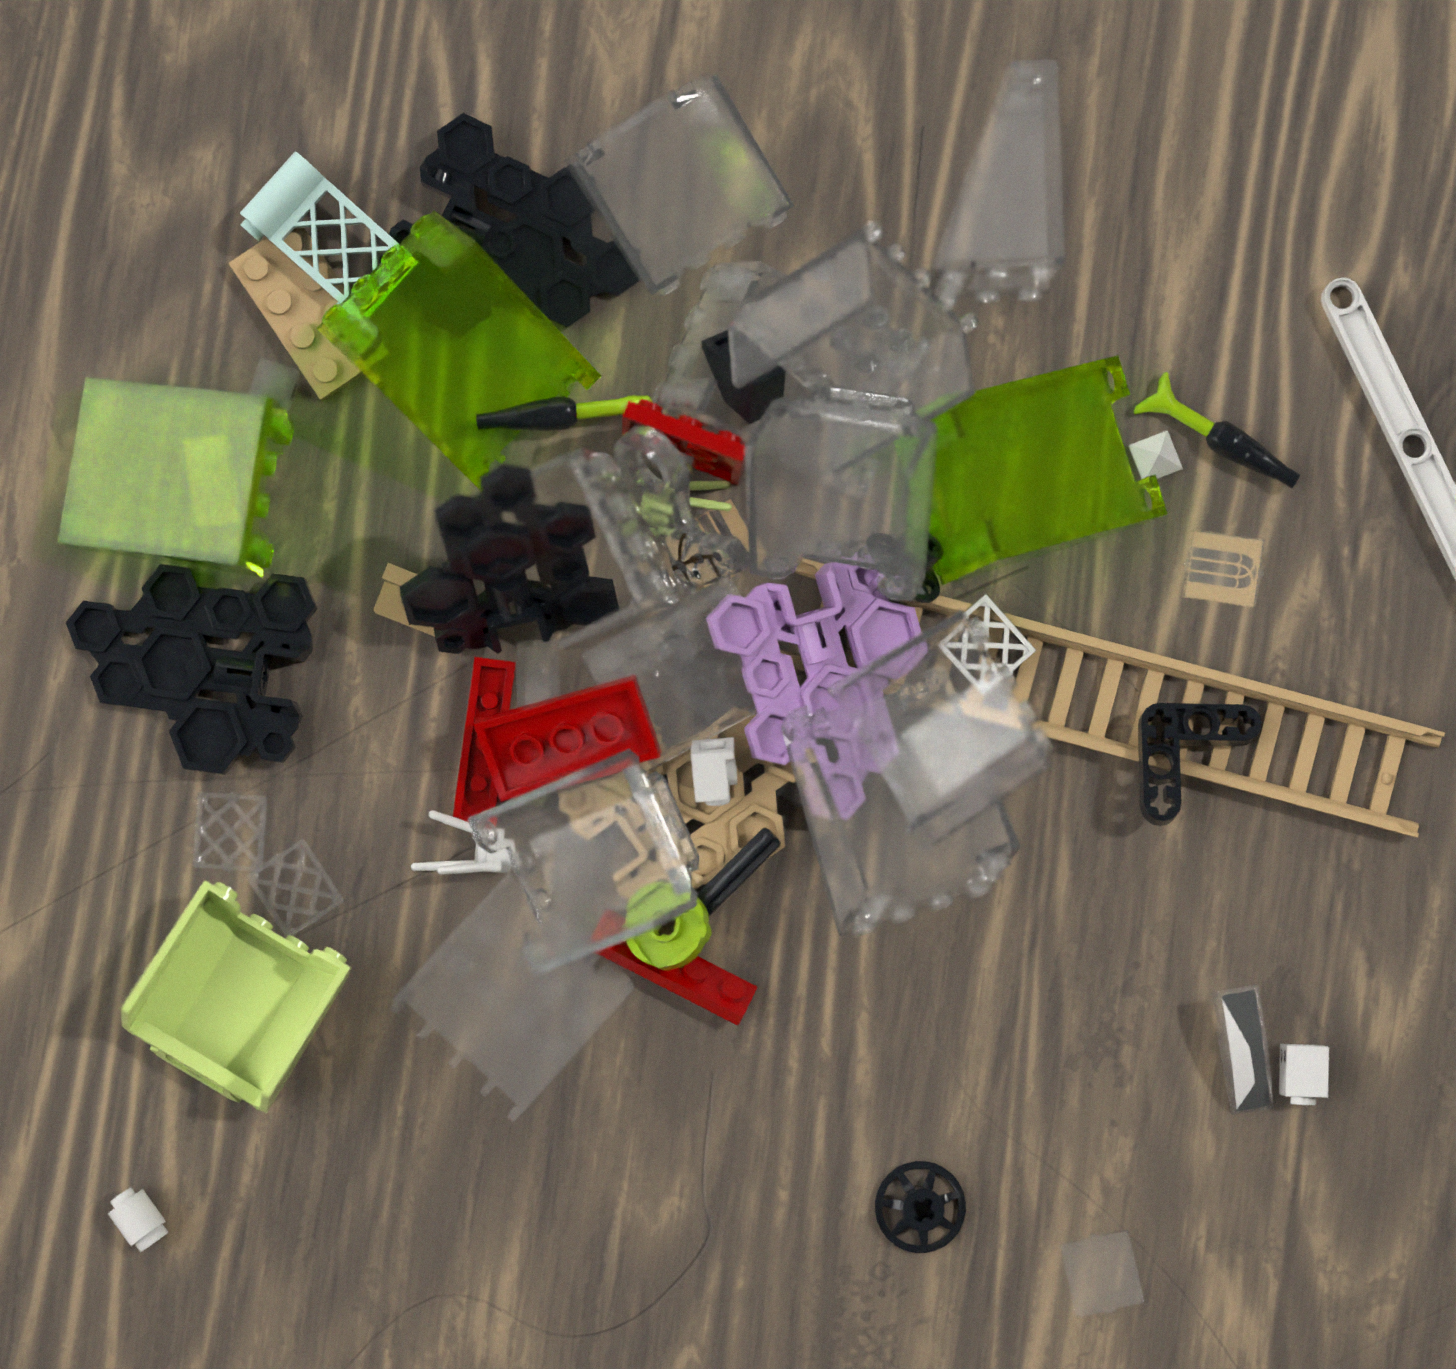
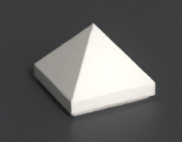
M1168 430L1129 445L1143 484L1183 469Z

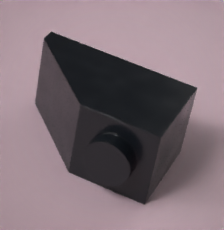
M732 327L702 340V350L724 402L747 423L752 424L783 410L786 370L738 328Z

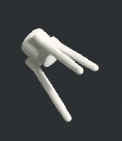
M434 810L429 812L431 819L484 837L485 842L476 843L475 860L411 864V870L438 871L441 875L475 872L509 873L512 860V841L501 839L502 830L487 829Z

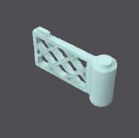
M296 151L240 212L245 218L240 225L257 241H260L264 236L333 296L338 301L333 308L351 325L357 319L365 324L419 264L417 259ZM328 192L339 201L340 219L316 220V204ZM345 208L356 218L346 219ZM310 212L311 221H302ZM364 224L368 227L371 233V247L347 248L346 225ZM341 225L342 249L318 250L317 227ZM311 227L312 250L294 251L284 242L285 238L294 228ZM376 235L388 246L377 247ZM396 252L406 263L396 275L378 276L377 253ZM372 253L373 276L349 278L348 254ZM342 255L343 278L325 279L319 273V256ZM313 256V267L302 257ZM373 282L374 299L361 311L350 301L349 284ZM379 282H388L379 292ZM344 284V295L333 285Z

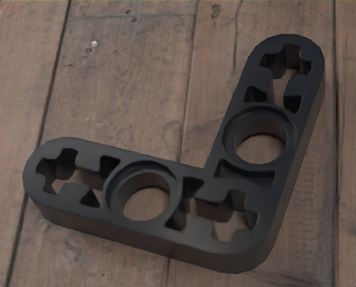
M1156 703L1147 707L1138 722L1140 808L1145 820L1152 825H1167L1175 819L1181 810L1180 745H1247L1255 739L1261 730L1262 722L1258 712L1251 706L1243 704ZM1196 714L1205 716L1210 721V732L1205 735L1194 733L1189 727V718ZM1155 715H1160L1161 722L1168 723V726H1165L1161 732V743L1148 746V743L1153 744L1156 740V727L1148 725V722H1151ZM1219 715L1223 716L1221 724H1232L1238 716L1243 717V722L1250 724L1251 727L1243 735L1239 734L1238 727L1225 726L1222 730V735H1218L1220 727ZM1154 754H1161L1167 757L1171 765L1170 772L1164 775L1152 772L1148 764L1149 757ZM1171 783V786L1166 785L1163 789V801L1166 804H1171V807L1165 811L1164 815H1161L1158 808L1151 806L1150 803H1154L1158 797V785Z

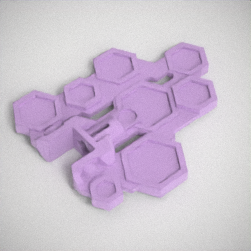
M856 555L851 562L838 560L826 563L817 571L815 578L824 605L823 608L796 615L788 586L762 583L755 586L746 597L727 594L706 617L715 649L740 655L743 667L741 671L748 693L752 694L757 711L754 718L744 728L752 758L780 765L792 762L807 766L811 779L808 788L815 812L847 820L865 800L861 783L867 771L882 774L900 754L881 689L887 682L884 673L900 675L925 647L915 608L890 602L887 592L876 590L884 578L873 565L870 557ZM843 627L846 631L856 668L848 666L838 633ZM777 640L798 646L807 677L801 686H799L791 656L781 653ZM814 736L833 740L837 754L835 763L828 762L824 746L817 745Z

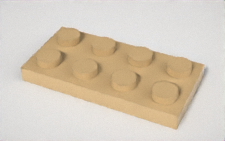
M294 228L284 240L294 251L312 250V238L305 228ZM265 238L228 263L322 402L391 356L368 321L363 324L357 319L351 325L333 308L338 301L269 239ZM313 256L302 257L313 267ZM319 256V273L325 279L338 278L324 256ZM343 284L333 285L344 295ZM350 296V301H351L356 307H358V306L356 305V303L354 302V300L352 299V297Z

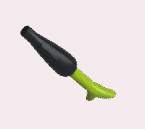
M1164 372L1161 375L1157 393L1144 399L1134 409V414L1154 412L1171 415L1173 418L1205 436L1208 447L1215 453L1250 470L1276 479L1292 489L1301 476L1284 465L1265 447L1237 426L1228 421L1214 423L1178 402L1172 392L1168 372Z
M631 395L619 399L576 403L570 397L558 396L519 404L495 412L476 414L478 430L494 428L530 431L564 430L573 427L579 419L623 415L628 401L637 404L640 399L653 401L648 395Z

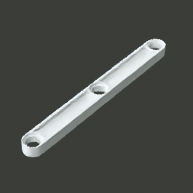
M1349 278L1335 279L1322 292L1321 302L1323 309L1456 581V485L1361 289L1356 282ZM1335 287H1345L1352 294V304L1350 307L1345 309L1335 307L1330 299L1332 289ZM1415 435L1422 439L1425 446L1422 456L1411 458L1405 454L1402 447L1405 437Z

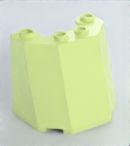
M204 880L122 1006V1027L130 1034L151 1045L150 1050L158 1057L228 1099L238 1103L243 1100L257 1110L267 1113L349 977L351 967L345 964L347 959L343 955L329 947H325L323 951L314 949L311 954L308 953L309 947L301 940L291 935H288L285 939L271 931L273 928L272 924L256 914H251L248 917L241 913V906L236 901L238 894L230 887L220 882L212 885Z

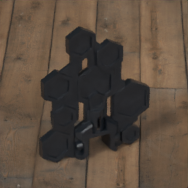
M465 113L460 114L437 130L438 149L426 156L424 162L420 165L422 186L450 199L435 232L431 233L403 219L394 225L389 233L396 242L419 261L416 268L399 287L411 280L412 292L421 296L423 321L459 338L492 315L491 301L498 304L506 300L511 301L559 325L569 328L591 312L590 297L603 292L618 297L640 282L638 252L613 240L607 243L593 236L591 214L595 212L592 179L566 167L548 178L531 170L530 166L520 161L495 153L492 126ZM474 186L487 192L489 203L518 217L506 223L476 209ZM453 221L461 223L475 230V232L473 233L459 225H456L453 223ZM562 237L571 241L572 250L586 256V264L579 266L564 259ZM457 248H461L490 262L491 272L450 253ZM386 252L379 257L380 276L396 275L405 265L406 261L396 252Z
M508 464L499 465L480 479L482 490L476 497L456 494L435 509L437 524L448 560L442 563L443 568L429 566L399 587L408 623L410 625L433 627L439 652L459 654L466 648L480 649L484 647H489L497 654L500 653L502 648L498 629L537 621L543 642H549L555 631L567 629L573 624L596 627L620 611L613 579L588 576L590 572L585 551L582 547L596 538L589 505L561 501L554 506L534 503L537 495L530 468ZM502 513H515L518 523L504 522ZM536 564L540 581L527 579L526 570ZM473 579L481 580L484 583L485 590L477 595ZM508 603H514L515 614H511Z
M160 564L142 586L144 595L131 611L117 610L111 604L83 600L66 621L75 649L90 652L99 664L90 675L100 703L164 711L170 720H176V723L169 730V734L183 769L226 775L240 756L250 757L256 748L262 760L284 763L296 748L292 736L299 728V723L303 718L298 703L291 699L266 696L271 658L305 662L313 651L312 634L307 622L318 608L308 582L304 577L272 573L256 594H251L236 589L200 587L191 568ZM147 628H155L141 646L124 644L122 640L126 632L143 634ZM243 632L255 633L241 652L208 647L204 637L211 636L237 640ZM233 671L252 673V676L233 674ZM201 690L235 694L238 703L196 697Z

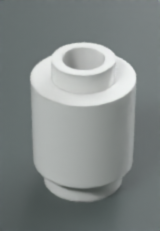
M130 1187L110 1201L114 1209L108 1215L129 1245L133 1246L135 1244L140 1253L168 1233L163 1225L166 1222L143 1189L135 1193Z

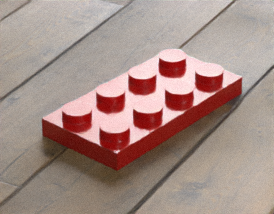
M636 675L478 718L473 724L500 801L657 759L662 754Z

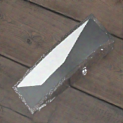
M1250 984L1212 991L1219 1029L1217 1036L1231 1115L1274 1108L1270 1061L1258 985Z

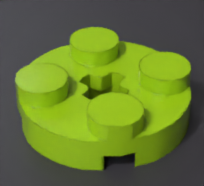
M666 884L650 886L634 898L627 912L630 915L627 927H625V939L630 950L641 961L662 970H671L690 963L700 954L704 945L711 937L709 916L705 905L696 894L681 886ZM663 917L669 920H676L674 932L670 936L667 934L660 936L658 933L662 928L660 920Z

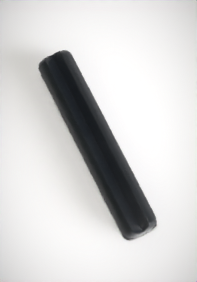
M766 827L762 828L696 894L705 905L709 917L780 847V840L771 830Z

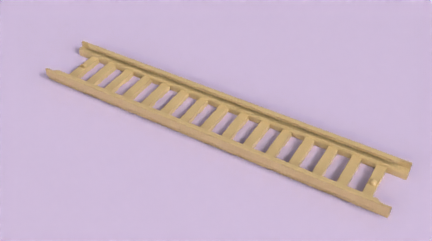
M799 557L795 574L816 580L815 574L824 564ZM885 580L876 588V590L887 592L889 600L914 607L919 623L923 609L947 615L943 631L957 619L959 614H963L973 605L941 595L930 603L915 601L900 593ZM979 606L969 615V620L984 621L985 607ZM990 609L989 622H1003L1000 619V617L992 609ZM1004 613L1023 636L1027 637V640L1036 649L1031 656L1019 665L1007 711L984 705L986 695L984 696L973 683L971 684L967 700L945 695L944 690L952 659L940 646L937 650L927 689L903 683L907 667L900 675L888 674L887 682L881 688L884 694L1138 763L1139 718L1147 707L1157 703L1164 674L1187 680L1181 703L1200 704L1204 685L1227 691L1224 704H1243L1245 696L1267 702L1248 777L1225 771L1231 746H1213L1208 766L1185 760L1189 745H1180L1181 774L1418 838L1419 823L1387 815L1405 741L1408 740L1438 748L1442 737L1445 735V732L1007 613ZM956 626L947 634V640H958L962 626ZM989 627L988 642L1000 643L1004 628ZM1043 642L1067 648L1047 722L1024 716ZM948 646L955 653L956 646ZM982 647L980 650L978 662H981L982 659ZM999 648L987 649V663H995ZM780 650L782 654L791 656L794 669L805 672L800 655ZM851 652L848 666L856 668ZM1084 653L1107 659L1087 733L1064 727ZM1124 664L1147 670L1128 744L1104 738ZM976 668L974 676L980 682L981 668ZM986 668L985 683H990L993 672L991 668ZM1285 707L1308 713L1288 788L1265 782ZM1197 714L1189 718L1188 723L1192 731ZM1221 715L1218 735H1222V730L1225 726L1237 727L1239 716L1232 724H1221L1223 718ZM1325 718L1348 724L1329 798L1306 793ZM1365 729L1388 735L1369 810L1346 804ZM1154 754L1149 757V766L1170 771L1171 765L1167 757L1161 754Z

